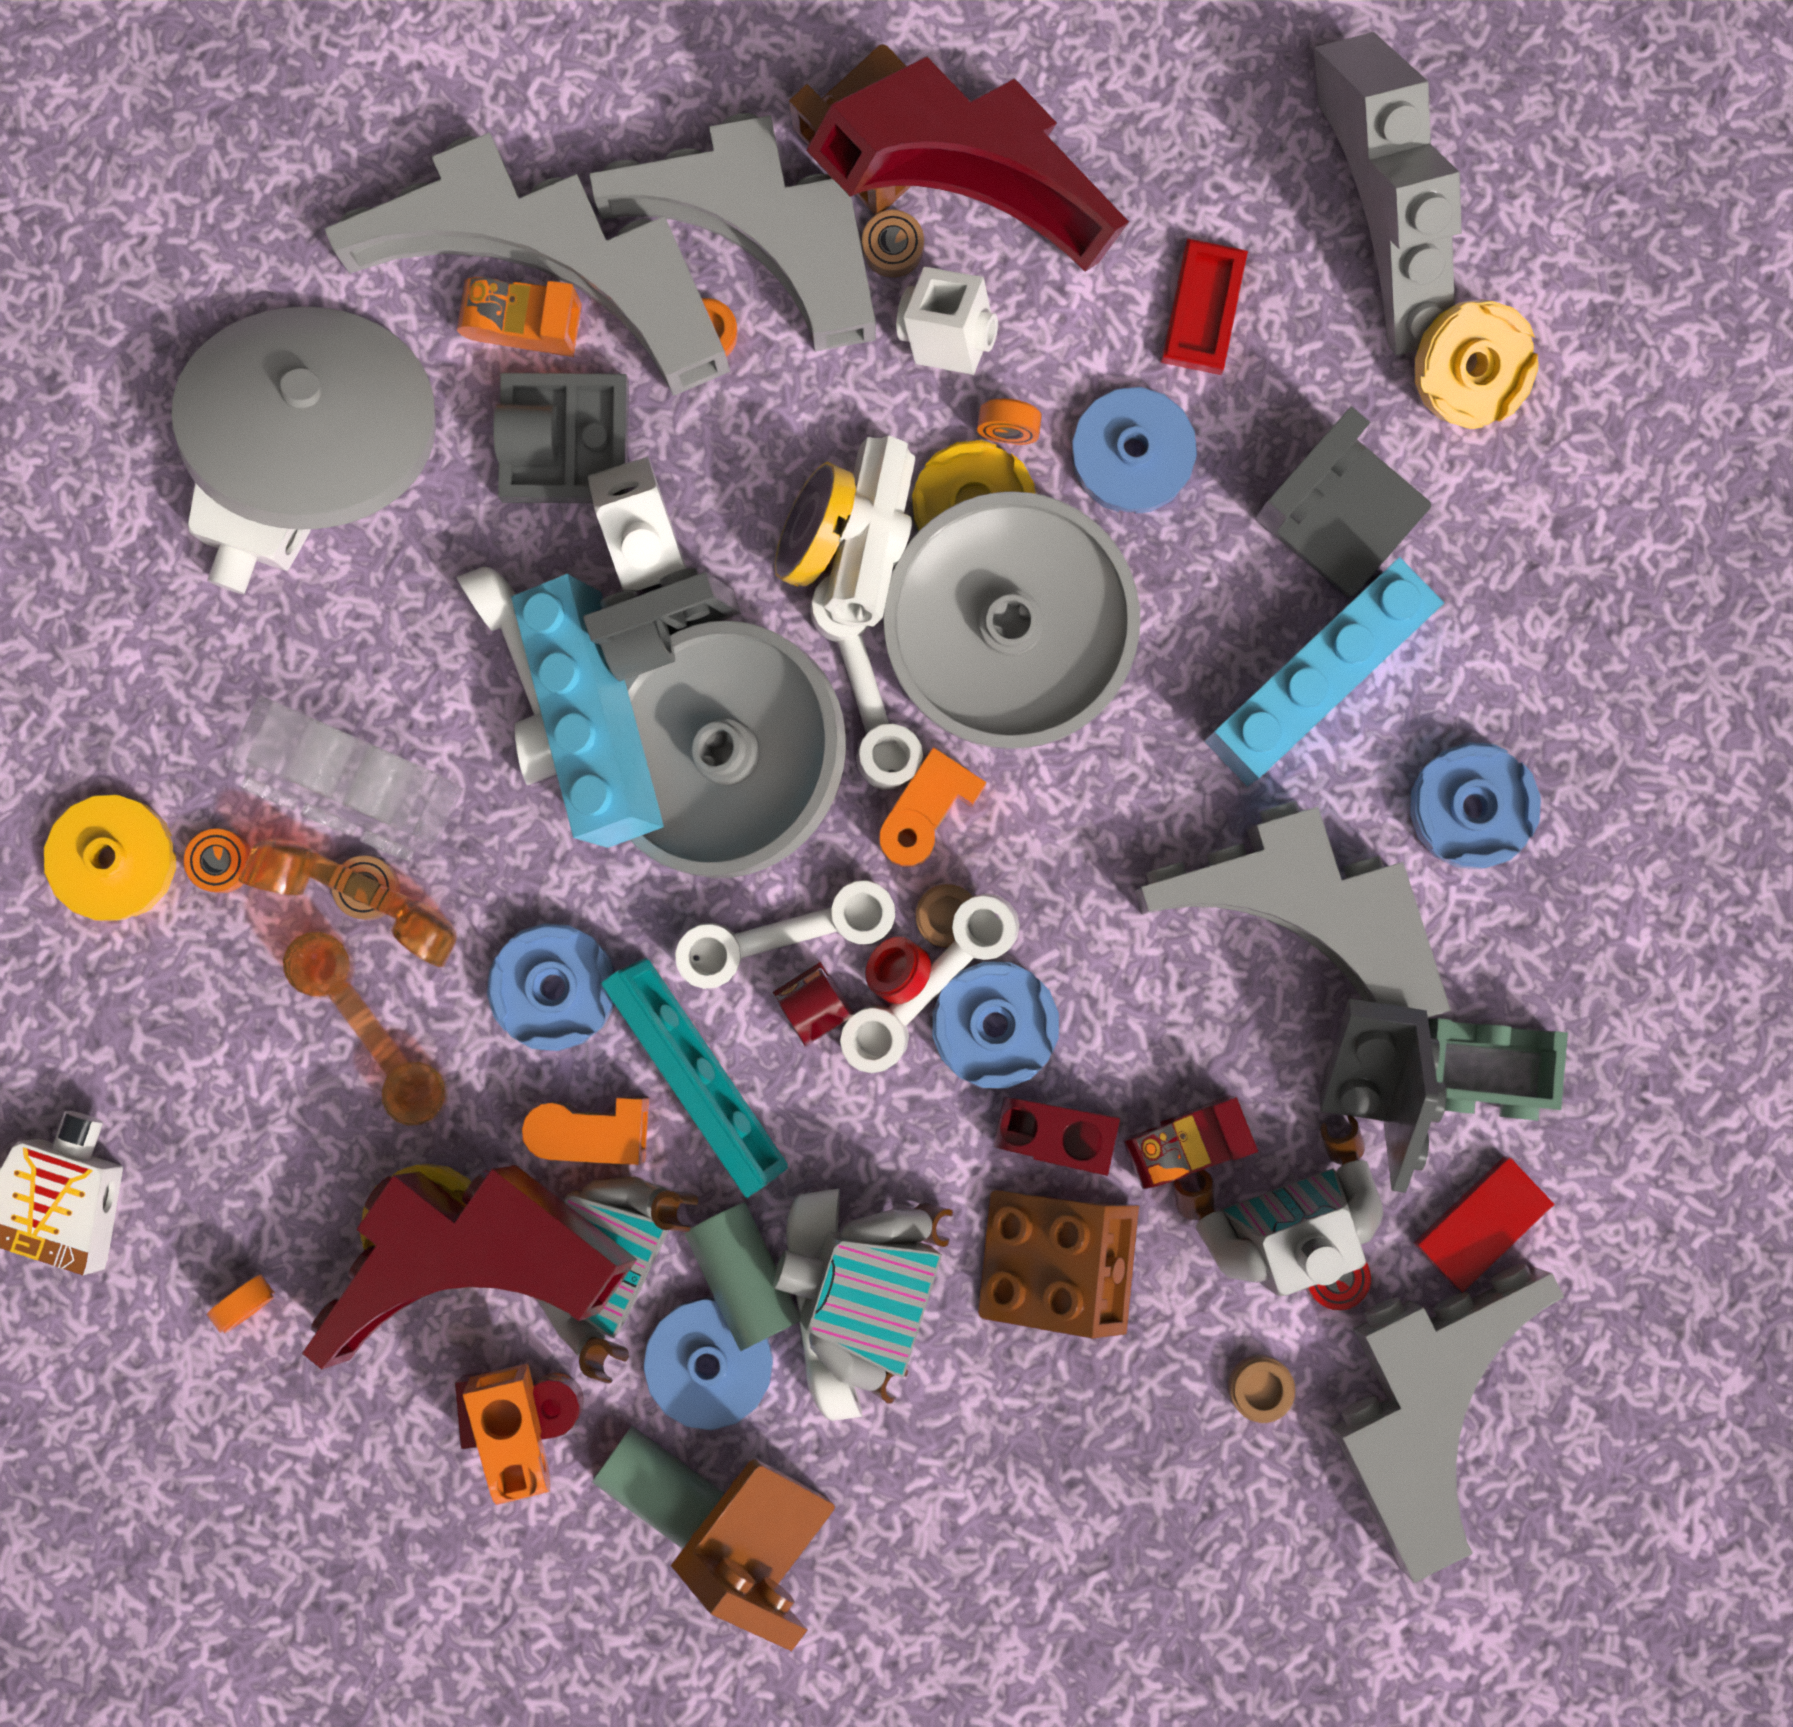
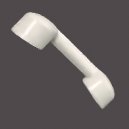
M481 567L458 576V582L490 630L494 631L501 628L534 716L516 722L514 728L517 754L525 783L528 786L556 775L554 761L511 596L516 594L506 579L490 567Z
M830 575L824 578L815 589L810 606L811 620L816 630L822 636L839 644L862 718L866 736L862 739L856 755L857 769L862 778L873 787L883 790L898 789L908 784L920 768L923 759L922 746L916 735L909 729L897 724H889L862 638V634L869 626L859 625L850 627L832 620V614L824 608Z
M859 880L843 886L835 895L832 906L829 908L734 934L726 926L717 923H702L687 931L679 941L675 952L676 966L681 976L691 985L703 989L717 988L728 982L736 973L741 958L838 932L846 940L857 944H871L882 939L892 928L895 919L894 903L889 893L879 884L868 880ZM694 955H698L699 960H694Z
M988 893L976 895L964 902L954 915L952 929L955 941L931 964L930 977L922 992L907 1003L891 1004L889 1007L880 1005L865 1007L849 1018L843 1027L840 1039L842 1053L848 1063L859 1071L876 1073L885 1071L898 1062L907 1049L909 1040L907 1025L973 958L982 960L997 958L1012 947L1018 938L1020 927L1017 912L1012 905L1001 896Z
M839 1189L800 1194L794 1199L790 1207L786 1227L788 1251L814 1259L819 1257L826 1234L828 1232H838ZM796 1295L798 1312L801 1315L805 1298ZM800 1322L806 1362V1379L816 1407L825 1418L832 1421L863 1417L855 1386L839 1382L810 1348V1332Z

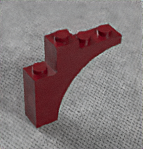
M928 56L831 104L806 150L849 197L871 189L892 186H919L964 195L997 208L1027 224L1066 253L1084 272L1101 261L1129 223L1126 217L1048 137L1057 122L1015 78L970 102Z
M517 1165L493 1168L491 1171L484 1170L471 1182L462 1197V1202L467 1205L466 1207L420 1171L393 1175V1177L388 1176L368 1196L365 1208L369 1211L356 1229L375 1245L365 1249L350 1267L348 1277L352 1281L340 1299L336 1298L330 1301L316 1316L311 1325V1330L315 1335L302 1354L321 1370L349 1361L363 1343L396 1313L425 1296L447 1289L470 1287L494 1288L521 1293L545 1301L569 1313L576 1320L581 1321L599 1314L637 1259Z

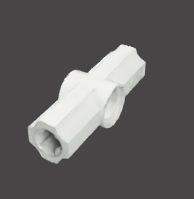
M889 435L883 438L867 437L859 446L853 472L856 486L853 509L847 519L838 516L837 525L834 530L835 533L840 535L838 540L840 543L835 554L824 608L830 611L832 620L850 627L859 625L874 627L882 619L892 569L904 552L911 531V516L904 514L910 489L915 456L908 450V443Z

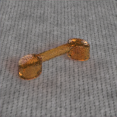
M268 838L258 841L253 846L238 879L241 883L274 893L303 895L312 878L396 919L391 932L401 945L429 964L445 967L457 941V931L450 920L428 903L413 900L328 859L303 843L293 840Z
M307 932L296 937L287 947L283 957V972L289 984L304 995L316 999H330L387 1075L382 1087V1104L386 1113L396 1122L407 1126H423L436 1120L444 1111L448 1101V1085L443 1074L433 1066L422 1062H409L351 985L355 974V961L349 948L334 936L323 932ZM314 954H317L316 959L312 958Z

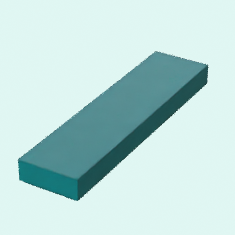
M646 957L616 971L604 980L601 985L745 1198L747 1199L789 1168L788 1163L651 961Z

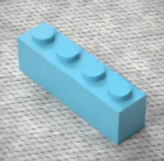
M1399 557L1204 742L1248 787L1264 775L1434 614L1444 602Z
M565 574L511 596L573 838L609 848L663 828L664 824L625 680L619 682L615 678L605 659L601 645L591 641L583 618L585 615L601 610L599 604L603 599L601 591L569 574Z

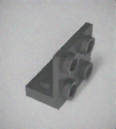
M1352 406L1272 495L1255 518L1322 577L1349 598L1353 597L1431 508V502L1357 440L1371 422Z
M1349 998L1320 1089V1111L1384 1121L1391 1190L1406 1193L1414 1170L1422 1171L1425 1167L1429 1151L1428 1130L1431 1122L1439 1123L1445 1111L1446 1085L1443 1082H1437L1436 1077L1440 1057V1043L1438 1039L1431 1038L1427 1010Z

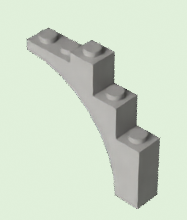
M490 132L479 137L467 136L457 139L448 145L444 152L432 156L440 175V180L431 184L416 183L403 189L397 198L374 208L362 207L351 210L341 217L339 223L325 228L333 251L350 274L395 259L453 254L493 257L538 269L565 283L573 284L575 288L583 291L622 322L649 353L673 396L730 372L724 348L666 217L663 216L653 221L649 219L636 220L624 226L616 237L606 240L577 174L566 179L560 177L547 179L536 185L531 194L519 198Z

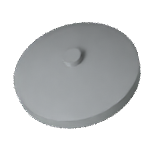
M280 308L246 317L222 329L208 339L187 362L179 376L172 399L171 416L181 459L195 483L206 495L230 512L245 519L277 528L296 530L330 528L357 521L386 507L401 496L420 475L430 457L436 432L432 387L421 362L411 349L393 333L377 323L349 312L330 308Z
M997 492L977 496L948 508L933 518L910 541L897 562L890 579L884 608V636L888 656L901 687L913 704L930 721L947 733L976 745L996 749H1027L1046 745L1075 733L1100 714L1115 697L1131 669L1136 654L1140 633V605L1137 588L1123 554L1110 536L1090 517L1062 501L1044 495L1027 492Z
M717 621L694 625L670 635L675 653V662L625 680L664 824L663 828L633 838L630 841L648 857L677 871L707 878H734L764 870L780 862L799 848L822 822L834 801L844 769L846 754L844 718L836 693L825 673L805 651L783 636L755 624L738 621Z

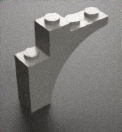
M1370 32L1314 47L1317 98L1320 110L1330 123L1344 151L1362 201L1379 272L1387 342L1389 348L1397 356L1418 350L1424 332L1436 317L1455 305L1452 236L1462 234L1460 172L1431 145L1428 80L1375 32Z
M750 113L736 114L723 120L720 125L709 126L714 151L701 153L697 149H680L669 153L665 160L644 164L634 160H621L608 164L601 172L589 174L594 200L601 219L617 217L660 218L665 216L666 219L695 225L718 234L738 245L760 261L779 280L792 297L806 322L813 339L815 352L876 340V321L852 198L828 174L810 175L799 180L796 186L785 187L771 115L757 117Z
M1293 801L1261 811L1260 816L1263 823L1247 830L1254 853L1247 855L1244 844H1239L1207 854L1210 866L1186 873L1183 862L1159 868L1146 873L1149 885L1135 890L1142 915L1165 909L1211 907L1240 911L1280 925L1308 941L1327 956L1347 977L1363 1001L1427 1010L1428 1017L1451 1011L1404 863L1400 862L1384 867L1381 856H1376L1344 866L1347 879L1341 880L1318 807L1300 812L1297 801Z
M1526 1264L1512 1266L1497 1273L1490 1279L1493 1288L1473 1298L1470 1297L1468 1292H1464L1441 1301L1434 1306L1433 1310L1436 1316L1429 1319L1424 1307L1410 1300L1402 1304L1400 1298H1391L1369 1308L1364 1313L1367 1322L1353 1328L1387 1399L1379 1403L1377 1397H1369L1355 1402L1342 1411L1341 1414L1344 1421L1330 1428L1400 1569L1414 1583L1473 1554L1467 1542L1460 1517L1456 1479L1459 1437L1465 1414L1476 1386L1502 1346L1521 1326L1535 1315L1564 1298L1553 1273L1536 1267L1529 1270Z

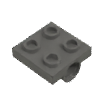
M500 373V404H497L495 407L493 435L495 454L499 462L498 497L502 503L593 504L588 476L628 463L629 379L627 374ZM628 488L620 490L612 496L628 493Z
M688 568L664 576L660 579L662 588L638 596L636 590H628L610 595L599 602L601 610L585 615L583 618L591 641L601 645L611 672L620 682L675 662V653L670 635L694 625L722 621L741 614L734 590L707 572L698 574L697 568Z

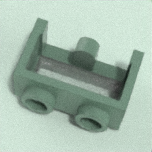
M1439 1018L1428 1019L1431 1038L1438 1039L1440 1043V1057L1436 1077L1437 1082H1443L1446 1085L1445 1111L1475 1114L1476 1101L1500 1104L1499 1117L1539 1121L1540 1108L1562 1109L1568 1032L1534 1031L1502 1025L1451 1022L1452 1020Z

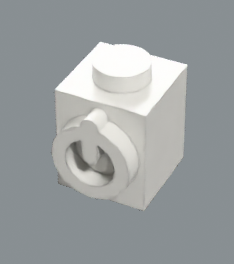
M923 267L917 285L908 286L901 297L896 329L899 340L910 342L915 364L974 375L983 351L989 352L995 343L998 318L995 313H991L984 277Z

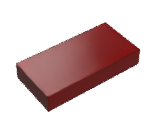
M1187 238L1161 363L1222 375L1246 264L1247 250Z
M1503 1156L1413 1244L1457 1291L1463 1293L1555 1204L1511 1157Z

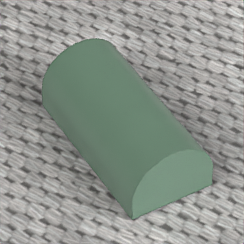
M746 1203L723 1211L691 1228L689 1232L684 1233L740 1352L800 1322V1314L790 1294L773 1288L777 1267Z
M634 1426L630 1427L592 1480L594 1485L681 1549L685 1547L694 1532L698 1530L725 1494Z

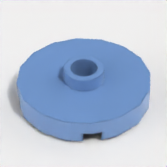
M1143 387L1116 389L1096 399L1080 417L1071 444L1073 472L1084 492L1104 508L1117 512L1119 510L1135 512V514L1152 512L1171 502L1190 479L1197 456L1195 430L1184 410L1165 394ZM1131 439L1139 440L1145 446L1146 453L1140 457H1132L1126 453L1124 443Z
M1468 742L1440 752L1422 768L1411 790L1410 816L1418 839L1434 857L1456 868L1481 870L1510 861L1522 851L1521 849L1526 846L1529 838L1533 837L1540 822L1541 796L1533 774L1523 762L1519 763L1514 756L1507 753L1509 751L1495 744ZM1467 796H1474L1480 800L1482 813L1478 818H1471L1464 812L1463 802Z
M544 923L522 930L508 941L509 943L502 948L499 955L494 959L489 969L487 997L494 1019L512 1038L531 1049L562 1051L584 1044L604 1027L615 1006L601 985L604 980L615 973L610 956L595 938L572 926ZM552 975L559 976L565 985L564 993L555 1000L547 998L543 992L544 981Z
M982 962L960 971L942 989L933 1009L932 1037L941 1060L959 1078L981 1088H1010L1030 1080L1048 1062L1059 1039V1012L1050 990L1032 972L1010 962ZM993 1012L1003 1015L1007 1022L1006 1031L997 1038L988 1036L983 1029L984 1018Z
M703 1297L680 1304L659 1322L647 1343L643 1369L650 1395L667 1416L686 1427L715 1430L737 1424L757 1408L771 1382L774 1356L769 1338L740 1352L715 1298ZM706 1353L714 1355L720 1363L719 1372L711 1376L700 1373L696 1365L697 1358L700 1355Z

